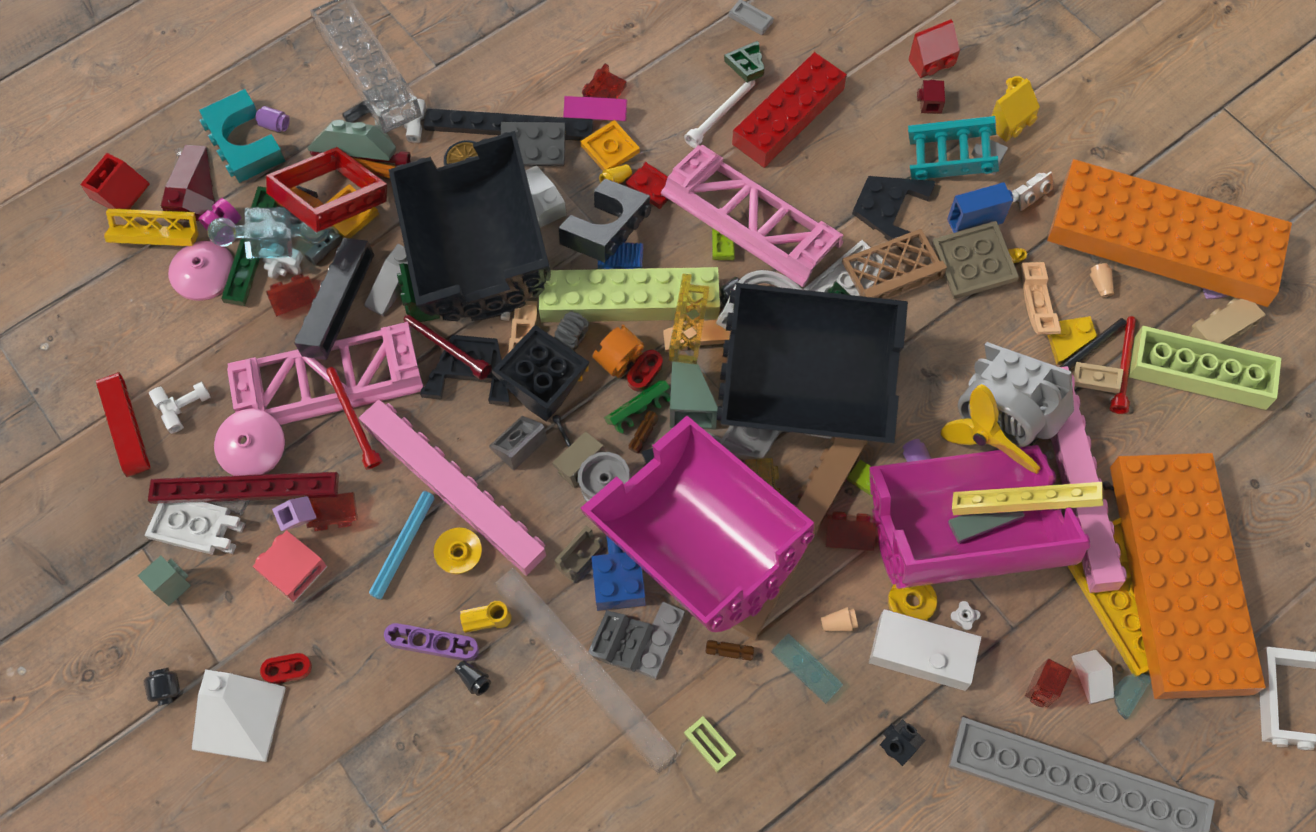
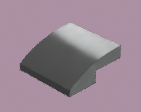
M606 610L587 655L612 666L635 672L654 627L649 623L630 619L624 614Z

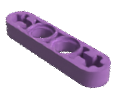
M398 623L389 625L384 631L385 641L393 648L462 661L474 660L479 653L477 642L468 636ZM396 630H398L400 635L408 637V644H405V638L397 637L396 641H393L390 634H395ZM418 634L426 636V642L422 646H415L413 644V639ZM442 638L450 641L449 648L444 651L437 649V643ZM455 640L458 641L457 644L460 647H466L467 643H470L473 651H468V654L465 655L462 649L456 648V653H453Z

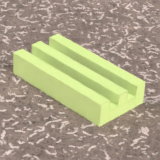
M704 716L684 732L688 740L717 773L737 755ZM703 725L728 756L724 757L699 726ZM695 731L697 733V735L703 740V742L721 761L720 763H717L712 758V756L694 737L692 732Z

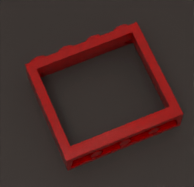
M338 147L266 175L267 194L316 233L387 202V183ZM334 170H337L361 188L317 208H313L290 190V188Z

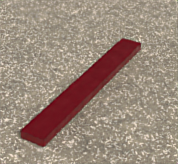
M337 472L150 479L148 502L150 504L296 499L306 496L308 498L337 497L339 474Z

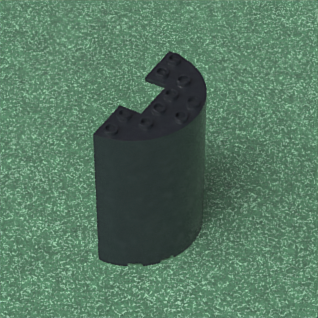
M515 131L505 132L499 136L482 139L479 142L473 143L478 156L468 157L465 160L449 163L443 167L437 168L430 156L388 169L416 305L429 316L436 314L442 316L443 320L457 322L461 318L471 317V321L498 317L505 312L510 313L517 308L525 306V301L531 297L537 298L544 291L546 281H550L551 269Z
M736 283V288L730 290L729 303L733 304L732 313L728 312L726 331H730L729 340L724 341L722 357L727 358V361L722 363L720 380H724V383L720 382L718 400H722V406H718L716 420L721 421V425L895 444L899 403L896 388L900 352L904 349L908 301Z

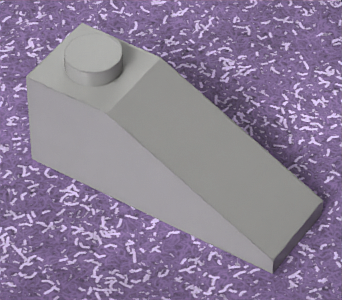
M397 244L387 257L364 304L366 308L381 316L386 314L402 292L398 283L397 273H401L399 264H408L404 246Z

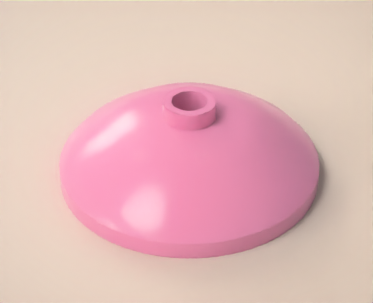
M212 241L195 242L193 246H186L181 249L172 259L168 273L170 283L174 290L186 299L202 301L214 298L223 293L234 258L230 251L219 243Z
M257 409L241 410L229 416L219 427L214 441L215 456L220 466L233 476L265 475L277 465L282 457L285 446L284 433L278 421L270 414ZM246 437L247 441L241 444V439Z

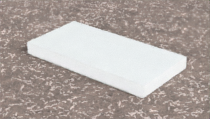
M861 240L803 290L827 292L834 282L837 281L850 295L860 296L842 263V259L871 247ZM874 253L870 256L869 260L882 263L883 258ZM859 261L850 263L853 269L862 271L864 263ZM885 261L884 265L892 267L889 263ZM867 265L864 272L877 277L879 268ZM882 270L879 278H886L890 272ZM862 277L860 283L865 290L872 287L874 281Z

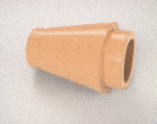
M1108 263L1093 266L1090 269V277L1101 298L1114 295L1112 268L1109 267Z
M846 607L821 617L824 632L853 631L852 629L858 628L854 608L848 609Z

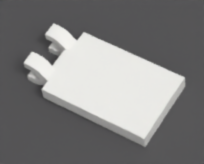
M205 502L158 504L144 536L151 540L213 555L215 548L225 553L233 554L236 545L231 543L230 539L223 537L227 528L242 533L245 523L241 522L239 517L229 516L231 511L228 508Z

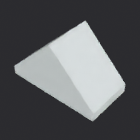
M1093 650L1073 655L1072 660L1089 704L1114 698L1112 667L1099 652Z

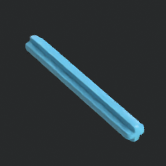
M427 491L421 493L369 591L372 597L382 599L434 501L433 494Z

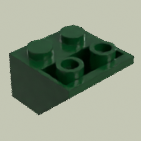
M399 264L401 273H397V278L402 290L400 294L403 306H405L406 315L412 316L419 322L439 319L440 315L429 316L417 307L408 264Z

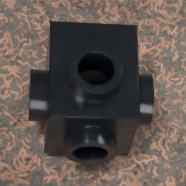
M902 719L896 726L891 723L882 733L886 738L881 742L880 746L889 757L894 758L901 766H904L926 740L917 733L914 726Z

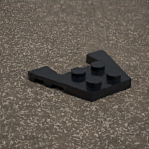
M868 176L852 214L873 230L877 229L885 235L884 238L890 241L911 233L908 230L893 225L906 195L928 201L936 182Z
M452 335L449 340L450 343L475 360H485L491 364V372L484 380H480L473 375L468 365L444 350L435 370H432L427 384L420 391L421 398L442 399L445 379L452 378L491 382L488 398L489 404L510 406L507 387L492 373V370L502 360L498 339Z

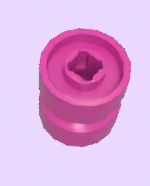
M220 198L212 205V211L207 210L198 218L202 226L216 239H220L228 232V226L233 227L241 220L238 211L223 198Z

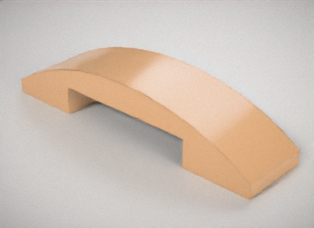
M1022 263L1025 303L1034 331L1037 335L1060 334L1061 329L1057 313H1053L1047 289L1048 275L1045 263Z
M717 320L698 321L674 326L663 330L665 352L686 351L688 346L723 344L725 340H729L730 331H726L723 327L715 324Z

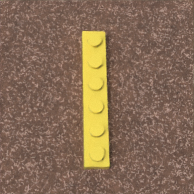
M1102 482L953 492L952 511L953 515L1103 506Z

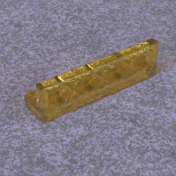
M682 274L669 347V361L697 364L709 286L692 285V275ZM690 293H702L703 298L695 302L690 297ZM695 309L700 316L692 320L687 313ZM692 327L697 334L688 338L684 331ZM689 346L694 351L693 356L680 355V350Z

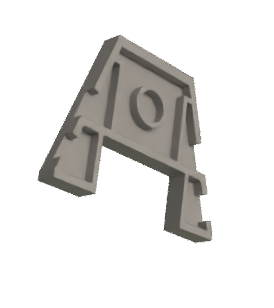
M729 426L722 439L709 432L707 433L738 459L762 463L780 431Z

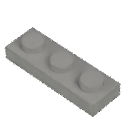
M662 602L652 624L654 629L636 672L656 680L685 615L684 610Z

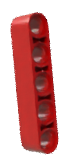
M117 372L96 380L124 475L128 478L151 469L127 386L121 373Z

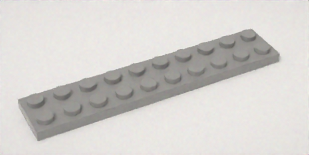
M962 717L960 720L949 763V768L1139 832H1209L1214 800Z

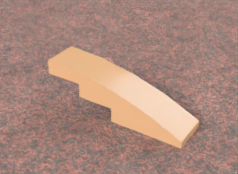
M525 301V306L515 309L508 353L534 325L537 326L538 301Z

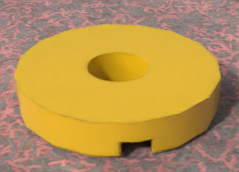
M894 584L888 595V606L892 612L927 621L933 616L936 609L937 595L931 585L897 589L896 584ZM908 595L916 596L919 604L917 606L909 605L906 597Z

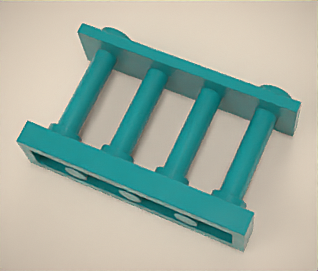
M995 116L908 126L910 145L916 144L917 164L910 165L911 179L926 180L999 172L998 156L991 157L990 136L996 135ZM981 137L982 158L969 159L968 138ZM959 139L960 160L947 161L946 141ZM938 142L939 162L925 163V143Z

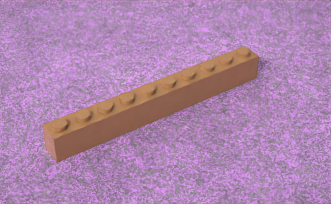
M832 437L830 440L833 442L831 448H825L820 457L821 465L819 468L815 466L809 476L810 484L808 487L805 485L802 487L797 497L800 501L795 507L814 522V537L868 441ZM811 542L808 544L795 568L779 587L780 591L777 596L772 600L768 599L762 605V609L757 615H750L739 624L733 626V629L756 640Z

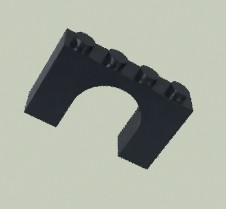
M604 179L594 190V207L613 214L619 219L609 224H593L570 215L559 227V244L605 263L610 256L616 253L618 247L627 241L629 235L638 229L644 218L650 215V195Z

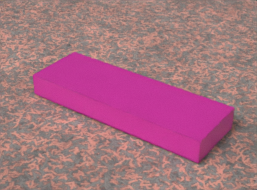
M564 96L563 117L626 121L628 100Z

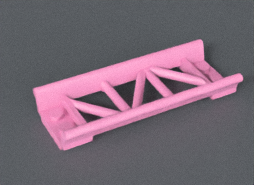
M698 145L673 168L661 192V195L802 287L805 286L813 268L834 246L839 249L843 244V234L823 221L817 223L725 164L723 157L704 145ZM716 171L731 179L730 181L704 183ZM742 188L720 209L694 194L697 192ZM750 193L748 229L728 216V214ZM759 197L778 209V211L757 231ZM785 215L811 231L765 237ZM800 242L789 255L774 246L775 244Z
M408 322L335 341L331 351L340 349L347 386L344 383L342 385L353 408L375 403L378 399L384 401L421 391L423 383L411 337V326H409ZM383 339L381 347L356 386L349 346ZM298 349L258 359L254 357L228 363L227 371L235 413L245 409H257L270 414L280 425L342 411L343 408L336 393L311 399L305 362L331 385L332 383L327 375V369L315 358L302 357ZM387 356L391 380L368 385L383 359ZM284 362L264 393L260 367ZM296 363L302 397L301 401L266 409L290 369Z

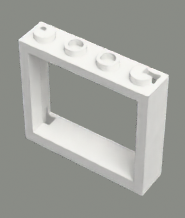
M1266 647L1258 652L1266 687L1260 691L1262 741L1272 742V745H1277V747H1288L1289 744L1297 745V748L1300 750H1314V747L1316 748V734L1279 730L1276 664L1316 669V652Z

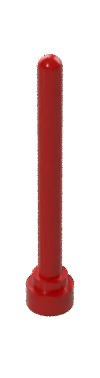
M1129 316L1126 321L1120 369H1123L1120 392L1111 399L1110 411L1116 414H1126L1129 412L1130 401L1126 396L1136 325V318L1134 316Z
M327 368V375L363 451L362 463L365 469L369 470L383 463L380 454L372 450L335 368Z

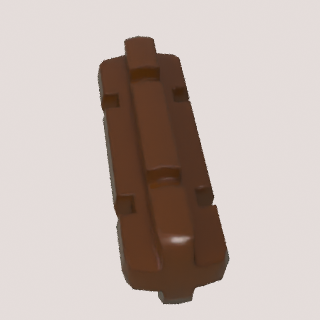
M648 411L645 415V421L641 422L634 434L635 437L629 443V450L635 453L641 451L643 443L646 442L653 430V426L659 420V415L653 411Z
M707 640L705 652L710 655L718 653L719 656L736 659L742 657V660L751 661L754 655V647L747 645L740 647L741 644L721 642L720 644L714 640Z

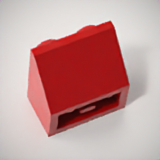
M106 153L80 185L89 199L108 209L130 210L150 183L126 162Z

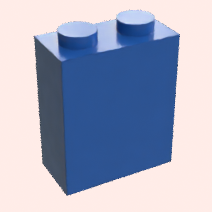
M1005 182L956 195L947 218L953 233L997 221L998 225L1003 224L1013 202V194L1011 190L1007 189Z

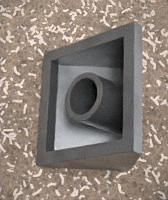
M521 416L491 443L489 448L514 471L547 440L545 427L542 423Z

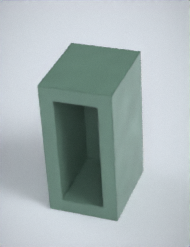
M161 555L138 575L145 585L168 606L191 587L185 580L189 577L187 573L172 559L167 562Z

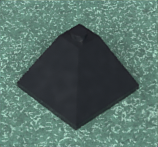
M534 325L492 370V373L528 410L547 422L562 405L588 367L589 361Z

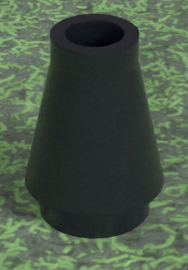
M465 660L456 666L455 672L471 694L480 696L488 690L491 685L488 674L468 664Z

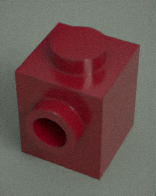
M934 79L923 80L921 89L918 88L917 101H920L921 113L942 114L945 104L944 81Z

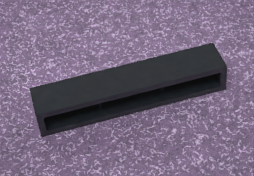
M344 238L341 245L337 248L336 256L329 265L328 273L321 282L319 292L312 301V306L308 315L304 318L300 332L295 337L294 344L302 357L327 360L374 257V252L368 240Z

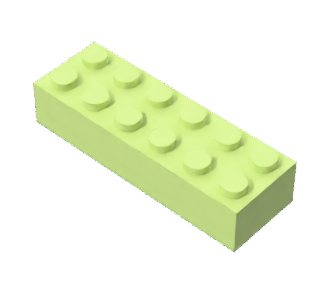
M1142 326L1134 338L1129 378L1267 410L1277 399L1281 358Z

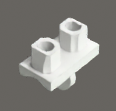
M275 241L268 248L261 247L259 250V254L263 255L264 269L268 270V276L272 279L278 278L279 275L285 276L287 272L299 276L302 272L299 266L303 258L301 252L292 248L287 256L282 255L285 249L283 245Z

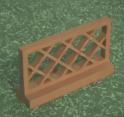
M922 229L842 259V263L860 296L883 299L896 297L942 279L947 269L944 261H939ZM918 237L922 243L921 249L909 245V241ZM898 246L904 248L902 255L899 256L889 252L890 247ZM906 249L918 253L916 261L904 257ZM874 253L884 256L882 263L869 260V258ZM924 255L930 257L933 263L925 265L918 261L920 256ZM886 257L899 261L896 269L884 265ZM854 261L864 263L862 271L853 269L850 263ZM901 262L914 266L913 271L906 273L899 270ZM867 265L879 268L877 277L864 272ZM881 271L893 273V279L885 280L879 278ZM862 277L874 281L873 286L864 290L860 283Z

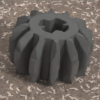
M571 311L561 319L554 333V338L570 349L575 350L582 343L584 337H586L589 321L583 315Z

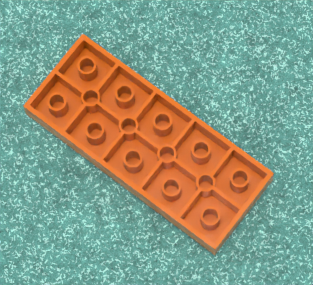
M1073 159L1066 174L1047 241L1268 307L1279 292L1292 222Z
M1213 453L1118 456L1110 466L1119 517L1121 518V528L1129 561L1128 564L1133 582L1154 699L1250 696L1257 694L1266 687Z

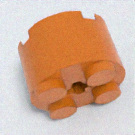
M622 324L621 329L616 327L600 343L602 349L599 352L595 350L592 357L611 376H616L619 379L626 373V366L630 362L635 364L642 355L641 351L644 349V343Z

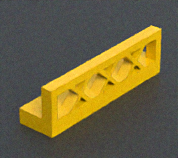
M107 209L106 211L109 228L104 237L107 243L193 246L199 236L195 212ZM114 216L122 217L127 223L125 225L116 224ZM142 217L148 222V225H140L134 219ZM164 218L170 225L168 227L162 226L156 220ZM179 219H189L190 227H183L177 221Z

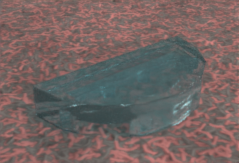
M1134 673L1125 676L1115 686L1114 700L1118 708L1117 711L1125 720L1129 718L1151 682L1150 677L1145 674L1137 677Z

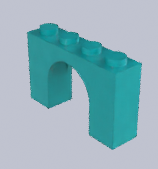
M246 89L199 110L202 119L199 120L205 131L209 130L211 132L208 135L213 146L218 145L220 149L216 151L222 162L227 161L228 164L225 167L231 177L235 176L239 183L285 162L281 149L272 134L248 145L239 146L228 142L230 133L237 126L256 118V107Z

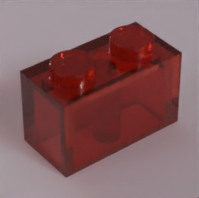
M1048 658L1035 671L1025 697L1029 698L1030 702L1038 707L1043 708L1045 706L1048 708L1060 698L1072 670Z

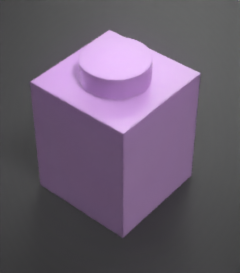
M308 496L288 500L272 509L281 531L300 527L316 519Z

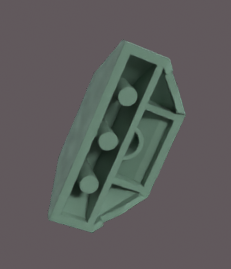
M333 120L308 146V151L323 153L338 147L349 156L387 161L390 160L396 151L395 144L382 126L368 125L363 122L351 123L344 120Z

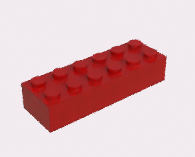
M814 52L733 129L732 145L765 168L844 90L847 74Z

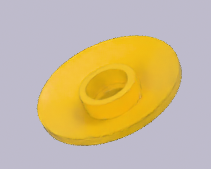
M459 527L445 531L439 536L434 545L436 563L442 570L451 574H463L470 571L478 564L482 555V546L479 538L474 532L466 528ZM458 550L463 551L460 557L455 556V552Z

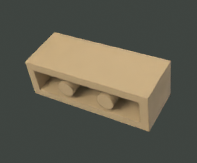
M1234 298L1223 310L1218 308L1209 315L1210 318L1206 320L1202 318L1192 325L1193 330L1189 336L1225 345L1255 327L1266 314L1256 303Z

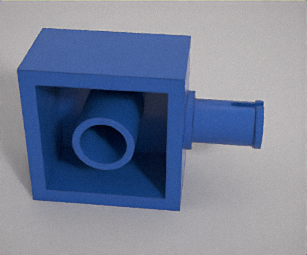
M606 535L608 554L591 556L597 611L646 606L642 568Z

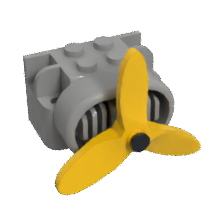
M987 342L985 344L986 359L981 358L975 363V374L969 381V387L958 401V410L963 419L948 422L942 428L940 434L948 442L956 444H978L981 446L988 444L997 447L1027 470L1038 474L1041 470L1040 467L1019 447L1029 445L1035 437L1041 439L1052 438L1074 412L1072 372Z

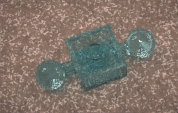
M245 208V225H235L227 218H217L209 224L207 233L209 239L218 246H228L236 238H244L247 258L293 257L292 237L301 236L310 244H319L327 238L328 228L316 233L304 222L292 224L291 212L286 208Z

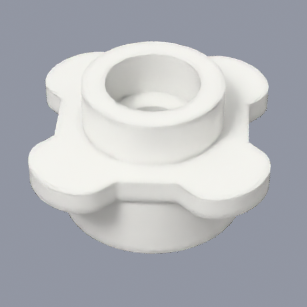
M966 601L960 602L959 608L951 613L952 621H955L964 630H970L972 623L980 618V612L973 610Z

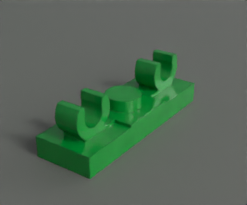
M657 381L605 416V421L609 425H615L617 432L623 433L624 430L621 427L623 421H626L630 427L634 426L633 420L627 416L634 413L637 415L648 408L647 404L651 401L654 407L660 408L661 405L658 400L661 396L664 397L666 402L670 401V395L664 392L670 388L666 381Z

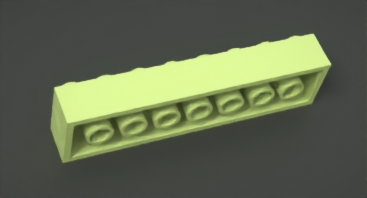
M718 267L551 270L550 281H546L544 284L545 289L539 295L541 323L560 322L565 314L571 311L583 315L589 322L718 319L720 312Z

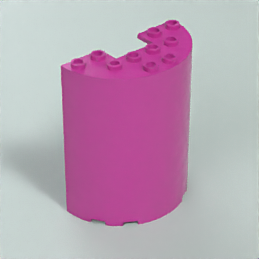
M686 416L652 445L654 459L625 484L616 476L581 507V511L709 631L722 632L739 624L750 615H757L762 609V605L768 599L772 600L777 596L780 591L779 587L795 568L808 544L814 538V522L691 418Z
M1038 445L1019 447L1040 467L1041 470L1038 474L1027 470L1001 450L870 467V494L873 497L875 508L872 509L875 528L878 527V545L891 583L896 584L897 589L1071 566L1080 563L1086 550L1090 548V539L1088 534H1084L1080 519L1075 517L1071 507L1066 508L1065 517H1063L1061 509L1023 511L1025 515L1023 519L959 544L948 524L950 519L960 516L953 515V492L1053 485L1056 482L1055 472L1053 469H1050L1045 454H1042Z

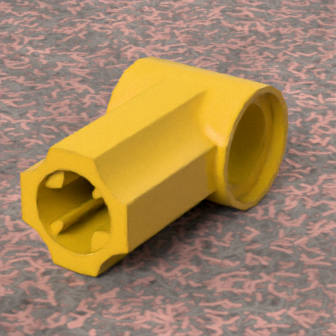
M493 601L487 606L460 611L464 633L492 627L504 628L510 624L512 617L507 606L501 601ZM496 611H504V615L500 619H493Z

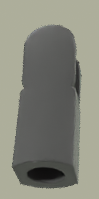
M332 228L328 229L320 240L305 253V257L312 264L317 265L331 250L340 245L343 237L340 234L336 235Z

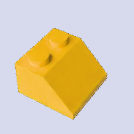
M1027 78L997 100L991 116H995L996 134L1005 142L1012 137L1016 138L1023 128L1027 125L1030 127L1038 118L1037 113L1040 106L1032 85Z

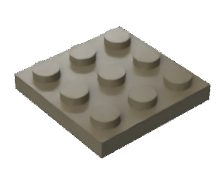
M997 221L935 238L932 241L939 261H944L947 266L944 276L953 299L1018 281V273Z

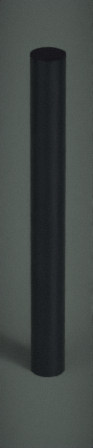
M1123 318L1117 320L1059 367L1068 366L1069 370L1072 369L1076 362L1082 361L1126 326V321Z

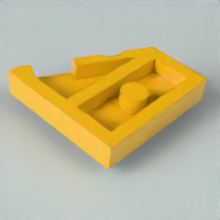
M1091 316L1059 321L1061 333L1047 334L1056 365L1063 363L1066 358L1072 354L1074 355L1083 346H1086L1096 338L1097 335Z

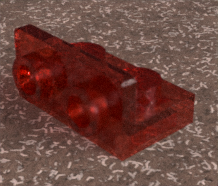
M605 63L601 69L596 70L590 83L585 84L582 89L583 97L617 99L626 88L627 81L610 73L609 65Z
M299 274L290 278L292 282L284 285L282 282H278L269 286L270 290L266 291L276 317L312 304L317 294L309 276L304 277L303 274Z

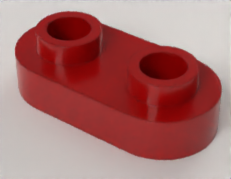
M647 350L643 352L628 372L627 383L632 390H645L659 373L663 365V359L658 351ZM654 362L655 365L649 366L648 363ZM636 379H641L642 382H641V383H636L635 380H636Z
M302 653L271 657L262 663L260 675L266 682L272 684L300 680L310 674L312 663ZM303 664V669L296 671L297 665ZM278 668V673L272 676V670Z

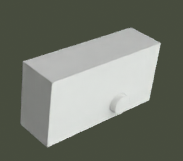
M884 609L879 618L869 663L966 691L972 683L981 636Z

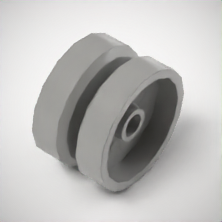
M598 452L589 456L581 464L578 471V483L585 502H588L616 476L624 484L631 478L629 467L623 458L611 452Z

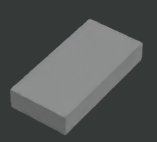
M739 0L729 11L730 18L760 35L765 33L774 20L770 15L743 0Z

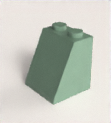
M686 356L672 358L670 428H673L688 416L701 428L716 430L717 405L696 359H690Z

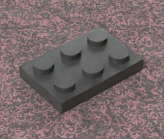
M501 122V134L511 131L516 132L524 166L565 165V123Z

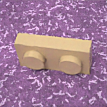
M1076 362L1074 372L1075 386L1119 393L1123 369Z

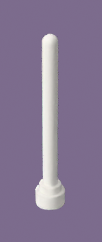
M755 80L748 83L745 82L698 129L695 128L688 131L684 135L686 143L692 148H696L701 144L703 135L755 85Z

